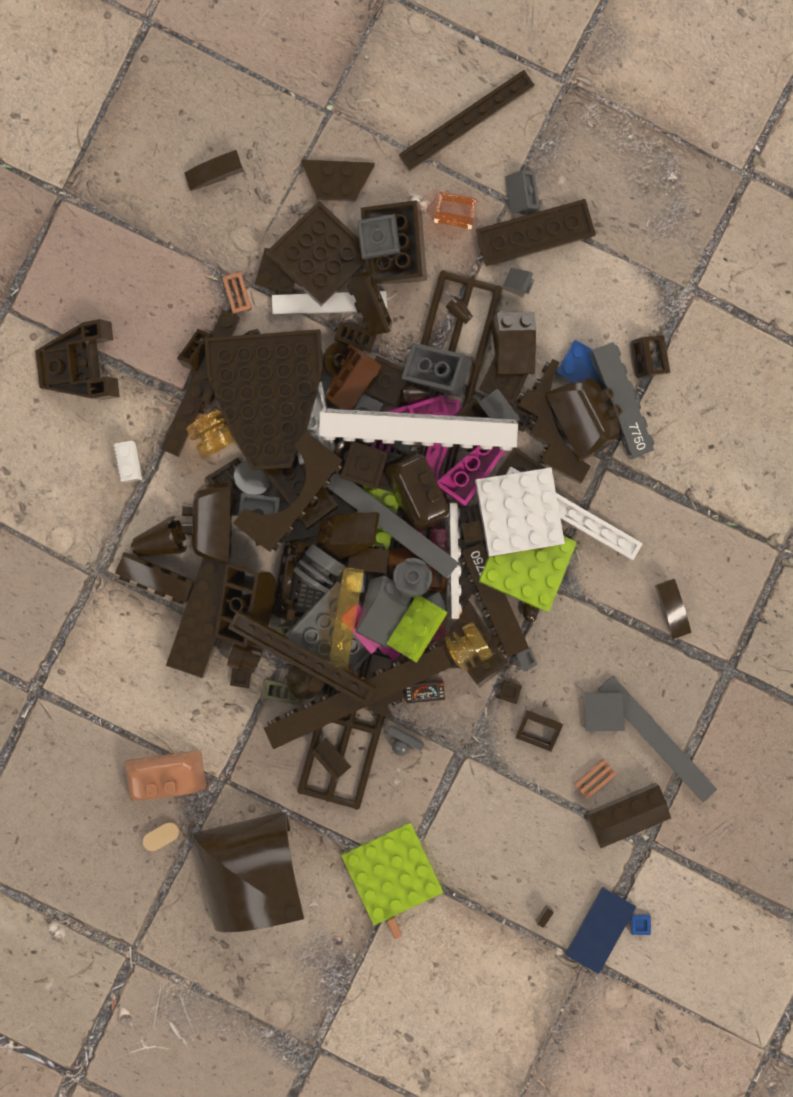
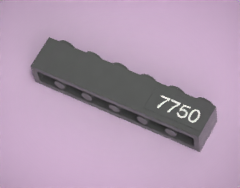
M614 342L588 351L600 385L603 389L611 388L614 393V397L609 399L611 405L618 404L623 411L618 416L620 424L619 435L628 459H634L654 451V440L646 429L648 424L640 413L641 405L638 399L634 397L633 384L631 381H628L626 376L627 368L620 360L621 352L619 347Z

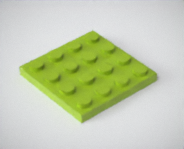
M564 536L565 544L489 556L478 582L548 613L577 542Z
M411 822L341 854L373 925H377L444 893Z

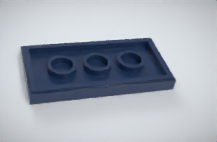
M602 887L566 950L565 955L599 974L636 909V905Z

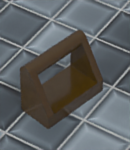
M664 335L641 337L630 341L636 378L671 373ZM649 342H658L662 370L653 369Z
M526 709L515 738L551 752L563 724ZM528 719L555 729L550 743L522 733Z

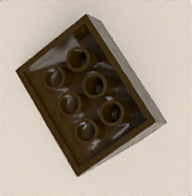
M415 200L362 207V220L391 214L396 215L401 253L365 259V270L372 271L376 283L427 281L421 204Z

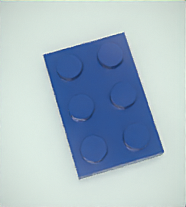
M574 340L556 374L570 382L582 378H592L600 384L588 351L593 349Z

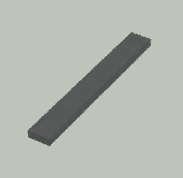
M340 472L332 475L329 479L331 482L327 486L328 489L360 513L378 512L380 514L378 527L448 579L459 565V562L355 483L340 478Z
M614 676L610 677L599 688L601 692H623L624 717L703 803L717 791L715 786Z

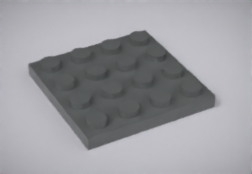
M337 580L329 587L327 594L323 593L285 634L286 637L340 667L345 664H352L354 672L371 654L339 617L355 601L361 608L363 604Z

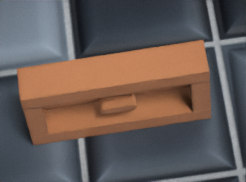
M241 272L222 277L233 314L252 310ZM237 277L239 278V282L247 306H243L238 287L235 281V278ZM228 280H231L233 284V288L239 304V308L237 309L234 304Z
M603 759L575 783V786L586 799H589L617 774ZM604 765L605 769L583 788L580 786ZM608 771L610 772V774H609L608 776H606V777H605L601 782H599L594 788H592L588 793H586V790H587L588 788H590L595 782H597V781H598L602 776H604Z

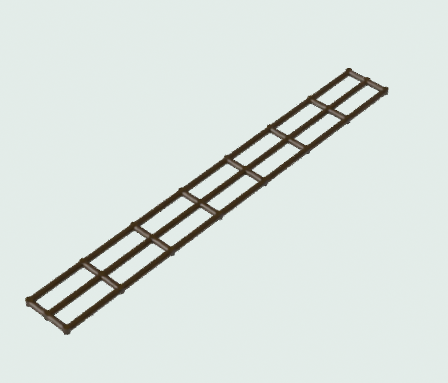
M442 270L438 277L421 345L429 346L428 342L445 280L466 285L462 301L467 308L473 287L493 292L476 358L467 356L472 361L473 369L463 402L464 406L473 398L492 329L491 320L496 314L502 287ZM456 319L448 349L451 352H456L463 322L459 319ZM410 382V383H409V386H415V387H416L417 384H414V383H411V382ZM436 392V396H444V393ZM453 444V447H451L444 475L454 467L460 444ZM422 445L420 453L425 457L428 446ZM391 448L392 453L398 454L399 450ZM441 490V491H442V494H443V496H444V498H445L446 493H445L443 490ZM403 515L402 520L406 522V519ZM438 524L430 527L426 538L432 543ZM396 540L394 548H402V544ZM352 592L351 594L358 599L359 593ZM376 648V651L372 653L373 655L391 659L388 654L384 655L379 648ZM402 653L392 663L401 660ZM372 654L362 663L358 677L367 676ZM326 684L324 695L332 692L334 687ZM356 712L349 714L347 719L340 718L332 722L345 726L338 749L343 757L345 756L352 728L372 734L354 801L334 795L338 780L335 781L332 776L327 793L306 788L315 757L311 750L318 745L323 727L313 731L297 792L355 810L360 809L385 716L378 714L375 726L354 721Z

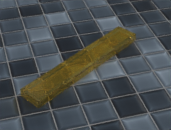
M343 567L329 661L345 670H348L364 572L363 569Z

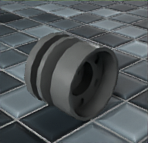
M312 543L305 553L311 561L308 563L300 560L299 563L305 569L302 570L296 566L293 571L306 584L315 590L317 589L327 594L329 588L323 584L324 581L333 585L334 582L328 577L329 574L339 577L346 566Z

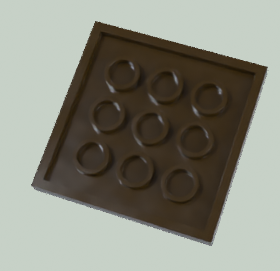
M320 201L266 252V255L321 307L365 264V259L363 260L361 255L359 238Z

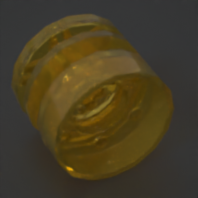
M220 409L198 417L185 429L188 434L194 433L190 437L192 441L202 440L196 446L202 458L222 450L235 441L228 427L221 429V426L226 421L224 418L219 419L223 415Z
M473 621L461 627L464 634L462 638L456 632L452 633L456 639L455 642H452L449 636L444 638L451 657L464 672L469 670L465 664L466 661H469L472 667L476 666L473 657L477 656L483 662L493 656Z

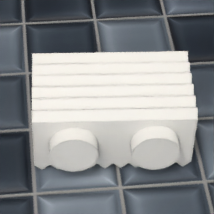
M127 441L114 444V447H116L114 450L117 455V465L120 470L118 472L120 473L119 477H121L120 481L129 483L142 480L135 442Z

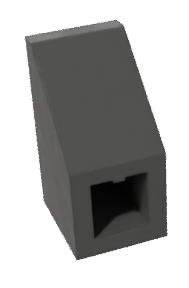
M510 268L502 289L523 298L525 293L529 294L535 281L531 279L533 273Z

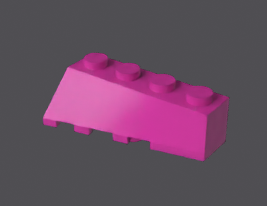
M479 445L437 481L440 489L465 507L477 491L475 480L486 478L505 452V450H500L499 446H492V449H481Z

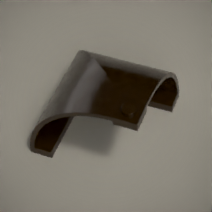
M287 811L193 833L212 921L216 931L242 932L257 930L305 918L292 864L288 831L291 828Z

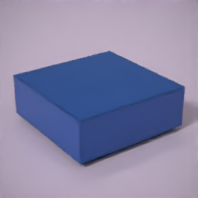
M632 914L631 935H651L650 914Z

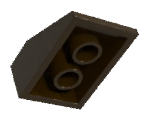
M497 312L491 320L497 375L535 374L536 324L534 312Z
M378 512L337 514L321 521L316 546L336 561L375 544L380 514Z

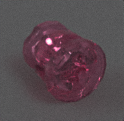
M429 529L432 532V536H430L432 543L440 549L447 548V545H445V541H447L445 533L448 532V529Z

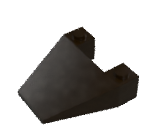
M97 319L82 322L35 350L39 388L99 400L120 397L118 378L100 377L97 343L113 341L111 321Z

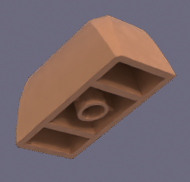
M200 750L129 759L126 761L129 798L133 801L185 795L206 788L203 758Z

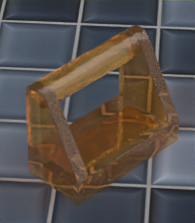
M439 192L434 222L472 229L477 199ZM442 200L472 205L470 217L440 212Z

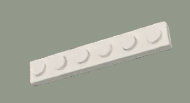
M457 503L447 504L449 516L445 520V549H447V554L458 562V558L461 555V549L458 546V539L460 538V528L458 527L460 509L457 508ZM460 565L446 579L447 620L459 619V615L462 613V607L459 604V596H461V585H459V577L461 576Z

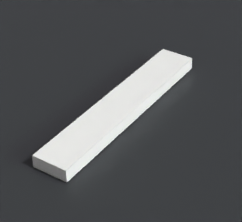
M380 291L387 308L386 291ZM349 292L335 293L322 307L308 294L272 295L273 315L357 312L354 302H356L354 295L351 296Z

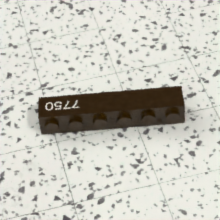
M483 542L461 551L460 561L463 567L467 566L470 573L467 576L471 585L475 583L477 587L475 595L478 601H482L485 606L482 610L486 619H490L493 624L490 629L493 636H498L500 644H498L500 652L510 657L528 649L529 646L506 594L478 582L488 558Z

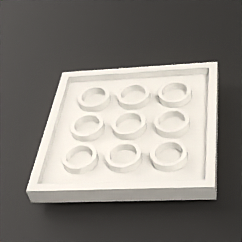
M552 468L475 480L488 557L565 544Z

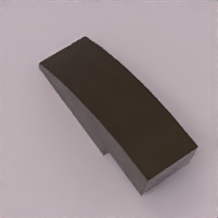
M234 150L208 160L184 173L190 191L226 180V177L244 172L238 152Z
M675 579L654 585L672 638L676 639L692 633Z

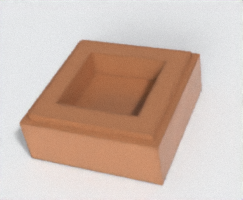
M395 916L387 919L394 939L402 937V932Z

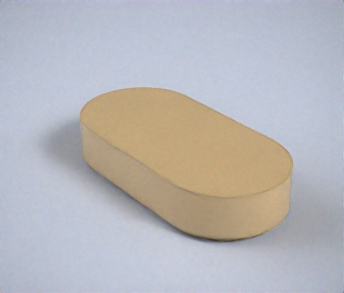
M166 822L147 833L143 838V845L148 851H156L176 840L180 829L176 823Z

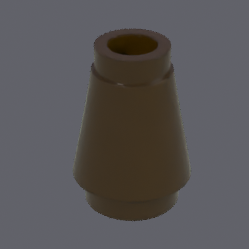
M456 296L445 306L448 309V313L464 324H467L473 317L462 299H458Z
M405 386V388L400 390L402 403H407V405L429 399L430 397L428 387Z

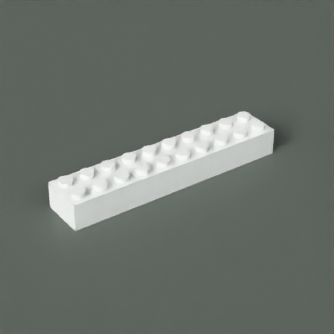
M323 408L320 412L319 436H324L325 440H335L336 437H343L344 441H355L356 438H363V442H375V439H380L382 443L389 444L397 440L402 441V444L406 445L422 442V445L425 446L441 443L443 447H453V444H461L462 448H473V445H480L481 449H492V446H499L500 450H512V447L517 448L518 422L514 419Z

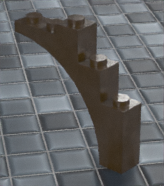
M552 359L550 363H545L541 371L544 373L542 379L537 378L532 388L535 392L529 389L525 393L521 392L516 401L520 403L517 408L537 418V420H532L528 430H530L529 436L548 445V448L544 447L539 455L542 458L540 463L581 484L591 466L584 461H580L559 435L553 420L551 404L546 396V392L551 391L553 377L559 364L558 361Z

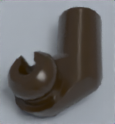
M524 603L522 606L523 617L532 623L537 619L534 607Z

